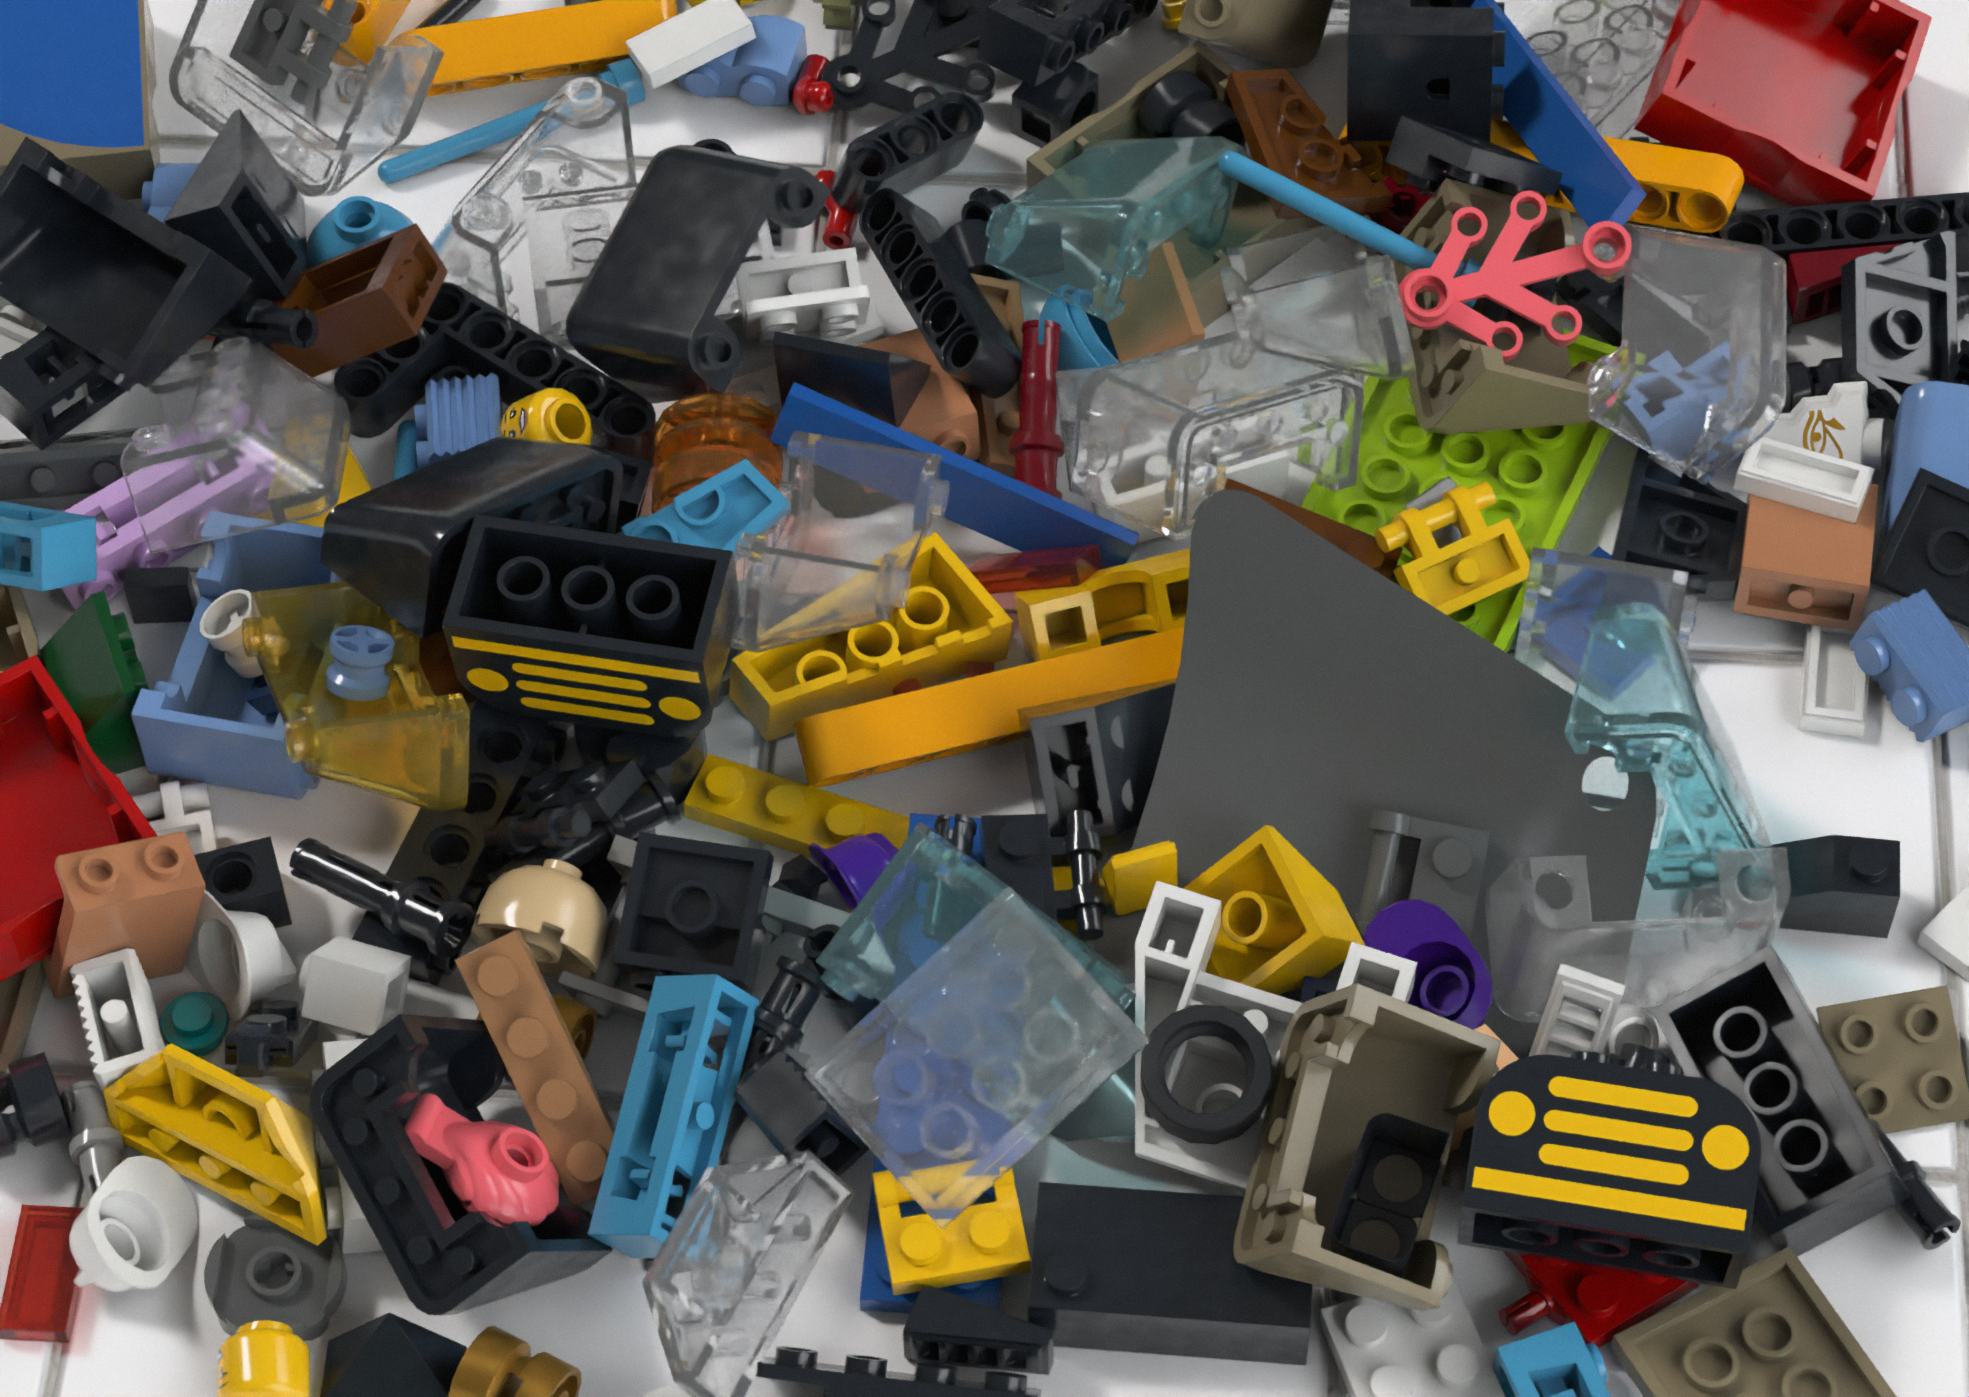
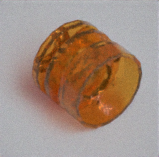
M701 393L680 399L663 410L655 425L656 447L654 449L655 474L652 483V514L672 504L674 498L744 459H747L782 494L781 474L783 473L784 447L769 441L778 420L773 410L752 398L732 393H724L723 395L718 393ZM782 518L746 551L756 549L771 540L781 526Z

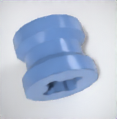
M348 625L334 630L329 641V651L334 657V663L329 665L326 670L325 685L327 689L334 695L355 701H372L387 695L391 676L386 669V663L391 661L394 655L395 641L393 637L383 630L364 625Z

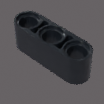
M945 93L854 139L848 145L829 184L832 190L830 194L834 201L841 208L851 213H861L863 205L868 198L880 189L892 188L903 195L955 168L965 159L984 123V114L980 105L972 97L963 93Z

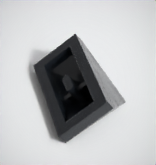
M389 1312L328 1340L320 1397H449L452 1379L467 1350V1346Z

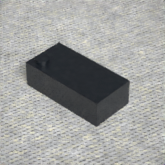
M1771 944L1651 1009L1685 1076L1707 1079L1726 1087L1737 1095L1751 1111L1761 1137V1160L1754 1208L1769 1237L1780 1250L1790 1246L1798 1257L1912 1196L1793 976Z
M1039 1182L1028 1298V1322L1052 1330L1055 1347L1306 1366L1311 1328L1313 1284L1264 1273L1237 1263L1234 1258L1233 1244L1244 1197Z

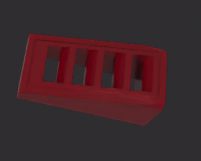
M1904 243L1790 254L1783 286L1792 316V324L1804 323L1842 310L1841 266L1857 257L1874 252L1883 253L1894 246Z

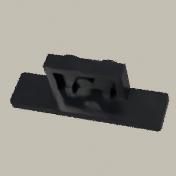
M787 1346L776 1347L775 1357H763L757 1362L756 1369L757 1377L825 1385L824 1397H1041L1042 1392L1041 1389L1027 1388V1376L1016 1373L986 1371L984 1382L956 1379L958 1368L948 1365L916 1363L915 1373L909 1374L887 1371L888 1360L885 1358L866 1355H846L845 1366L817 1363L818 1351Z

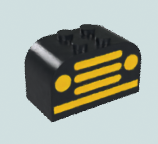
M475 514L442 623L455 674L462 686L473 696L509 713L662 737H680L695 734L706 728L711 721L741 608L733 551Z
M1591 1051L1574 1052L1571 1054V1058L1547 1054L1528 1056L1516 1060L1502 1068L1491 1078L1485 1086L1477 1105L1461 1207L1458 1244L1736 1289L1749 1253L1759 1176L1761 1137L1757 1123L1745 1103L1732 1091L1707 1079L1685 1076L1681 1068L1671 1064L1648 1062L1642 1064L1641 1069L1613 1064V1060L1609 1056Z

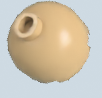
M547 859L544 861L543 866L525 865L503 873L493 882L479 905L470 935L482 947L514 930H521L542 975L559 978L562 970L590 979L592 971L594 973L597 972L606 945L609 929L607 909L593 887L581 880L582 871L561 860Z

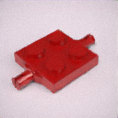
M1504 1251L1525 1278L1529 1293L1507 1307L1501 1308L1498 1311V1315L1503 1326H1508V1332L1513 1336H1516L1520 1331L1544 1316L1560 1326L1575 1321L1585 1344L1594 1343L1599 1349L1611 1342L1614 1335L1653 1316L1698 1288L1699 1283Z

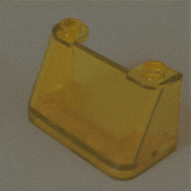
M346 581L251 592V618L242 619L243 646L247 657H257L259 666L285 725L286 746L290 761L292 763L300 762L306 774L431 811L442 812L465 809L468 798L470 710L462 693L434 695L419 664V637L409 629L406 630L404 625ZM348 625H364L383 630L393 637L395 641L394 655L392 660L386 663V669L391 676L387 695L372 701H355L334 695L327 689L325 685L326 670L329 665L334 663V657L329 651V641L331 633L337 628Z

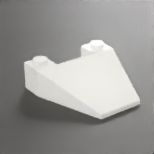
M1156 881L1135 941V1156L1246 1192L1267 1104L1259 1120L1239 1137L1218 1144H1198L1184 1141L1167 1133L1149 1114L1141 1092L1142 1051L1153 1029L1173 1012L1194 1005L1223 1006L1245 1016L1263 1035L1272 1058V1088L1288 1024L1294 1013L1303 1003L1206 973L1205 970L1221 926V900ZM1351 942L1336 990L1358 983L1408 1003L1414 986L1417 962ZM1198 1036L1184 1041L1172 1051L1165 1067V1082L1170 1095L1182 1107L1195 1113L1213 1114L1228 1109L1240 1098L1247 1084V1068L1242 1055L1231 1043L1214 1036Z

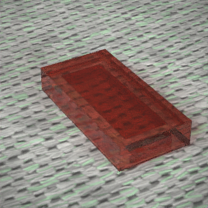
M1097 544L984 555L969 566L968 569L989 594L1079 586L1102 566V561Z
M22 1204L0 1307V1339L70 1343L80 1287L73 1281L80 1268L77 1266L71 1253L69 1235L75 1219L85 1208Z

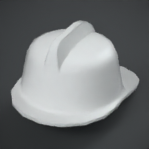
M204 890L185 965L204 989L224 1004L228 1019L239 1022L246 1016L251 1003L267 998L279 986L291 982L295 978L296 967L267 916L255 912L225 910L209 892Z
M145 1155L128 1157L112 1169L93 1193L85 1209L75 1219L69 1235L70 1250L77 1266L80 1268L73 1281L78 1287L94 1283L99 1288L109 1292H122L136 1287L140 1289L155 1288L167 1279L172 1269L190 1247L197 1231V1208L191 1190L178 1172L163 1161Z

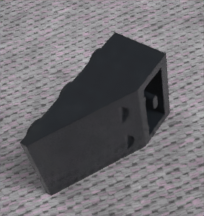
M235 110L165 217L164 223L208 247L254 280L240 302L246 303L253 298L276 301L286 298L308 261L304 199L242 110Z
M1177 678L1017 709L1035 814H1047L1049 837H1064L1068 834L1066 816L1075 810H1087L1092 813L1094 832H1097L1101 837L1139 827L1164 741Z

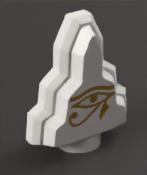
M1866 381L1834 383L1827 395L1803 397L1790 413H1764L1733 428L1732 449L1744 456L1752 436L1758 435L1874 469H1882L1885 447V419L1869 418L1867 405L1868 386Z

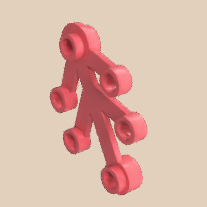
M1530 190L1522 191L1512 199L1508 211L1509 219L1480 270L1454 278L1468 248L1479 245L1484 240L1488 228L1487 218L1480 209L1470 206L1463 207L1453 215L1449 228L1450 235L1431 268L1414 270L1401 281L1396 295L1397 309L1401 317L1415 328L1432 330L1447 324L1483 343L1485 346L1496 348L1492 342L1493 336L1498 333H1507L1515 342V346L1512 349L1502 351L1504 362H1509L1519 354L1523 344V335L1519 327L1509 321L1495 323L1463 304V302L1486 297L1542 327L1544 335L1550 343L1556 346H1568L1576 341L1582 329L1583 322L1580 313L1569 305L1557 306L1522 286L1589 269L1598 275L1615 274L1628 261L1632 250L1631 237L1620 224L1612 221H1602L1592 225L1586 231L1581 244L1513 262L1529 232L1538 229L1542 225L1547 213L1546 201L1539 193ZM1522 203H1531L1538 209L1539 215L1532 220H1525L1518 215L1516 208ZM1463 219H1472L1478 223L1480 231L1473 236H1466L1458 230L1457 224ZM1598 244H1608L1614 249L1615 257L1609 261L1599 260L1594 255L1593 248ZM1421 292H1431L1437 297L1438 305L1433 309H1423L1416 303L1415 297ZM1557 317H1566L1572 321L1574 330L1569 334H1559L1553 329L1552 320Z

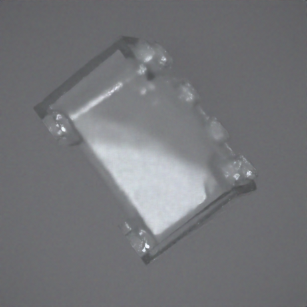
M1786 847L1719 850L1716 853L1719 882L1701 885L1693 891L1683 905L1682 919L1592 922L1586 855L1518 857L1484 893L1492 987L1496 1004L1506 1016L1515 1021L1540 1023L1561 963L1625 985L1620 1004L1638 1006L1655 1018L1651 1009L1766 946L1772 945L1790 900L1791 885ZM1752 865L1737 878L1742 867ZM1556 873L1566 878L1570 883L1572 900L1566 908L1559 910L1551 909L1547 902L1536 894V882L1541 875ZM1566 996L1563 997L1564 1000L1599 1012L1603 1010Z

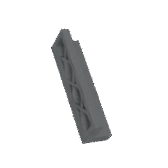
M171 426L67 434L42 451L28 438L1 440L0 501L50 510L68 509L169 451L173 443Z

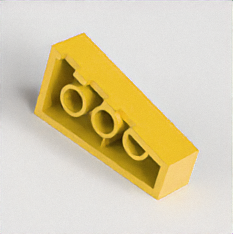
M934 532L731 660L729 697L762 737L769 742L795 733L792 724L809 716L915 691L1007 659L1013 620L937 532Z

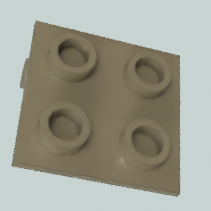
M1947 985L1816 1008L1819 1026L1870 1119H1874L1880 1124L1881 1130L1885 1134L1969 1119V1090Z

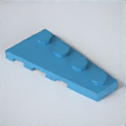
M744 459L674 498L672 504L646 518L642 515L621 527L622 531L617 534L733 551L735 562L791 510L790 502L747 459Z

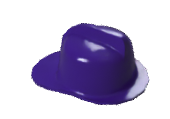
M878 833L853 835L826 850L817 844L811 843L808 847L811 857L817 867L829 877L827 882L843 902L857 916L864 919L890 966L894 967V961L880 933L910 899L914 887L913 869L906 857L882 834Z
M1419 899L1398 901L1381 910L1367 926L1363 941L1367 947L1417 962L1414 986L1408 1004L1473 1030L1482 1026L1492 1003V978L1484 960L1457 923L1439 906Z

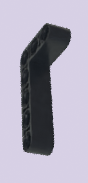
M451 282L442 283L416 336L340 366L335 373L334 386L343 426L350 434L360 438H372L388 431L425 395V384L432 374L439 372L449 365L460 364L468 367L472 373H478L484 377H487L491 372L497 375L501 400L509 407L512 403L545 388H562L574 394L584 404L591 418L593 431L591 445L652 462V468L659 460L660 448L656 413L650 402L474 294Z

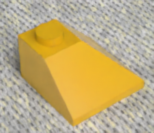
M1263 826L1183 888L1221 900V926L1205 970L1206 973L1280 995L1300 988L1305 976L1321 979L1346 960L1351 942L1365 946L1338 891L1273 826Z

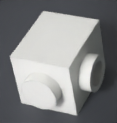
M341 936L335 937L309 954L303 963L299 976V989L305 993L301 1016L323 1022L324 1028L334 1034L344 1036L373 1035L397 1015L403 1014L412 956Z

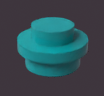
M200 991L188 992L174 998L165 1007L160 1020L161 1031L168 1045L172 1043L197 1057L213 1052L221 1044L229 1026V1019L224 1004L214 995Z

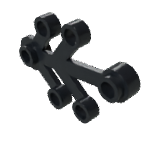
M862 0L863 20L849 54L832 59L822 72L821 81L828 82L832 86L830 91L834 93L833 106L845 111H855L869 103H874L905 114L915 109L919 101L924 99L933 100L941 95L937 89L930 86H921L911 92L885 82V80L901 73L962 92L972 97L977 103L990 100L996 92V77L990 66L984 63H973L965 68L938 57L981 39L987 9L999 0H989L984 11L929 35H926L937 6L945 0H914L894 50L876 58H873L883 28L891 25L896 19V1ZM877 2H884L889 6L888 11L882 15L872 14L869 8ZM1028 4V5H1026V7H1024V8H1027V9L1031 10L1030 4ZM854 73L860 77L859 82L852 87H845L839 83L841 77L845 74ZM977 76L985 77L989 81V84L981 90L972 89L968 83Z

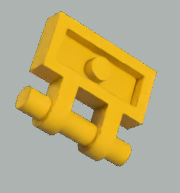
M1486 481L1468 489L1460 485L1442 494L1441 501L1421 510L1410 507L1394 515L1392 523L1375 531L1376 541L1383 552L1387 553L1403 545L1411 552L1414 560L1393 571L1399 585L1447 616L1535 576L1536 573L1509 518L1487 527L1480 511L1494 505L1496 497L1492 487ZM1450 524L1455 525L1462 539L1439 549L1432 532Z

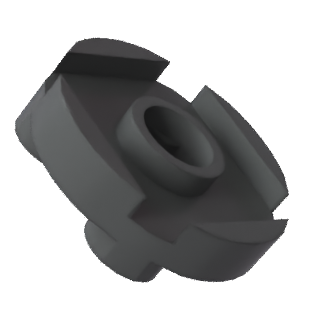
M254 1213L243 1219L245 1226L235 1230L228 1238H226L224 1233L214 1243L205 1264L204 1284L209 1302L224 1332L232 1336L237 1333L240 1326L262 1320L284 1323L292 1328L293 1334L298 1335L304 1341L314 1340L327 1330L329 1318L338 1310L344 1297L347 1283V1272L342 1251L335 1238L333 1239L329 1233L326 1232L327 1238L316 1246ZM274 1265H285L287 1276L292 1277L287 1284L277 1289H267L266 1284L257 1282L259 1276L271 1275Z

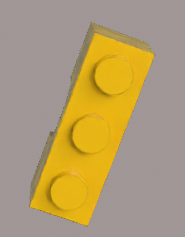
M1190 548L1013 591L1025 652L1037 662L1100 647L1102 640L1122 633L1151 630L1159 633L1184 627L1188 602Z

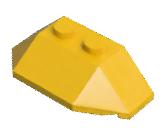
M172 1043L103 1090L110 1122L113 1128L120 1131L125 1145L148 1157L163 1161L176 1172L257 1213L316 1246L327 1238L321 1170L314 1137L315 1130L312 1121L297 1108L289 1106L276 1096Z

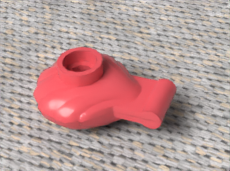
M424 1093L418 1097L403 1128L417 1153L441 1167L449 1188L468 1213L470 1211H486L493 1221L506 1227L512 1222H528L530 1227H535L556 1210L559 1203L558 1190L560 1178L553 1162L550 1160L546 1146L538 1136L513 1124L498 1121L471 1122L443 1105L442 1100L434 1094Z

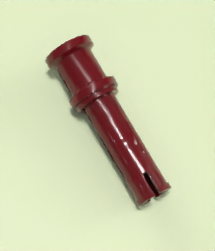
M1030 320L1024 322L1021 327L1023 340L1019 432L1015 433L1009 442V453L1015 458L1014 479L1062 500L1063 495L1056 488L1057 460L1064 455L1065 444L1061 436L1055 433L1059 340L1062 327L1057 322L1045 320L1044 344L1039 345V320Z

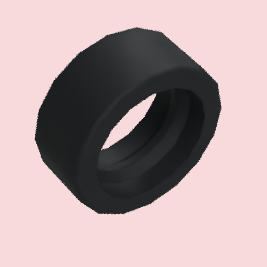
M1194 1005L1173 1012L1153 1029L1142 1051L1141 1092L1149 1114L1167 1133L1189 1143L1218 1144L1241 1136L1259 1120L1270 1096L1272 1058L1263 1035L1245 1016L1223 1006ZM1198 1036H1214L1231 1043L1242 1055L1247 1068V1084L1240 1098L1228 1109L1213 1114L1195 1113L1182 1107L1170 1095L1165 1082V1067L1172 1051L1184 1041Z

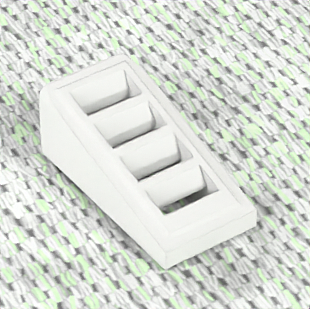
M1560 963L1529 1056L1548 1054L1571 1058V1054L1577 1051H1591L1602 1054L1626 986ZM1566 996L1603 1010L1599 1012L1564 1000L1563 997Z

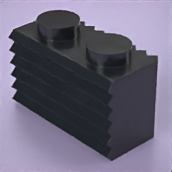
M776 1053L773 1057H767L757 1062L747 1072L744 1083L734 1093L733 1097L777 1150L788 1158L790 1162L792 1161L797 1165L799 1169H802L804 1173H807L809 1177L811 1176L813 1180H816L822 1187L831 1185L871 1148L872 1139L863 1132L864 1129L848 1114V1110L840 1104V1101L832 1095V1092L787 1053Z

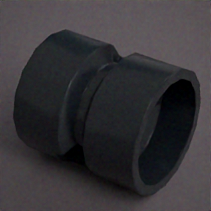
M1180 70L1166 76L1150 90L1140 107L1138 124L1162 149L1169 150L1172 158L1194 179L1205 180L1222 172L1219 169L1218 160L1224 152L1235 151L1240 153L1246 140L1234 110L1222 100H1212L1213 91L1194 73Z
M45 1052L9 1063L5 1076L0 1077V1159L15 1155L19 1142L25 1140L36 1148L72 1136ZM8 1106H14L15 1112L10 1114L2 1113Z

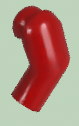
M811 54L805 58L794 85L793 102L796 110L804 115H814L815 112L826 113L833 105L834 93L830 91L832 86L828 82L821 81L822 72L830 62L822 55Z
M821 170L814 176L829 187L835 171ZM829 194L824 204L829 211V216L822 240L827 247L833 250L849 248L860 213H851L841 208L834 201L831 194Z

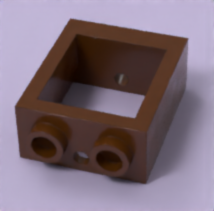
M417 223L301 271L280 308L312 311L318 320L317 338L313 345L307 349H298L293 346L272 343L270 345L271 351L275 358L287 367L299 384L416 336L449 270Z

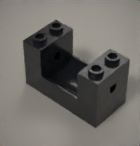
M1350 0L1347 141H1393L1401 116L1490 141L1491 120H1503L1504 84H1492V67H1504L1505 31H1493L1494 8H1470L1475 0ZM1496 2L1504 12L1505 2Z

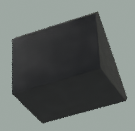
M777 331L774 333L772 343L782 408L795 382L900 428L929 378L931 368L929 364L890 352Z

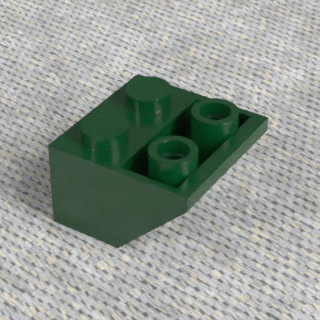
M101 591L91 594L40 649L47 672L81 721L86 740L101 763L116 775L146 766L131 713L141 688L149 689L141 662L138 660L135 651V645L125 613L121 612L111 615L105 593Z

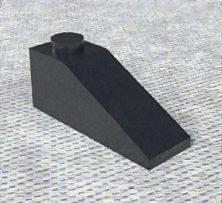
M1828 835L1693 857L1691 862L1689 920L1888 938L1900 899V841Z

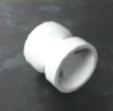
M243 589L232 590L221 595L210 604L200 621V632L214 649L225 651V660L239 676L244 678H254L268 672L278 664L288 647V636L274 619L264 617L263 607L249 591Z

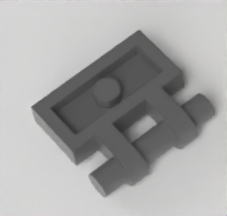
M254 0L229 57L269 85L283 86L289 73H291L298 79L290 97L302 105L311 106L318 89H324L333 71L329 65L339 44L347 43L354 28L350 20L358 2L356 0H334L330 10L321 5L323 0ZM310 27H312L319 34L307 56L300 49Z

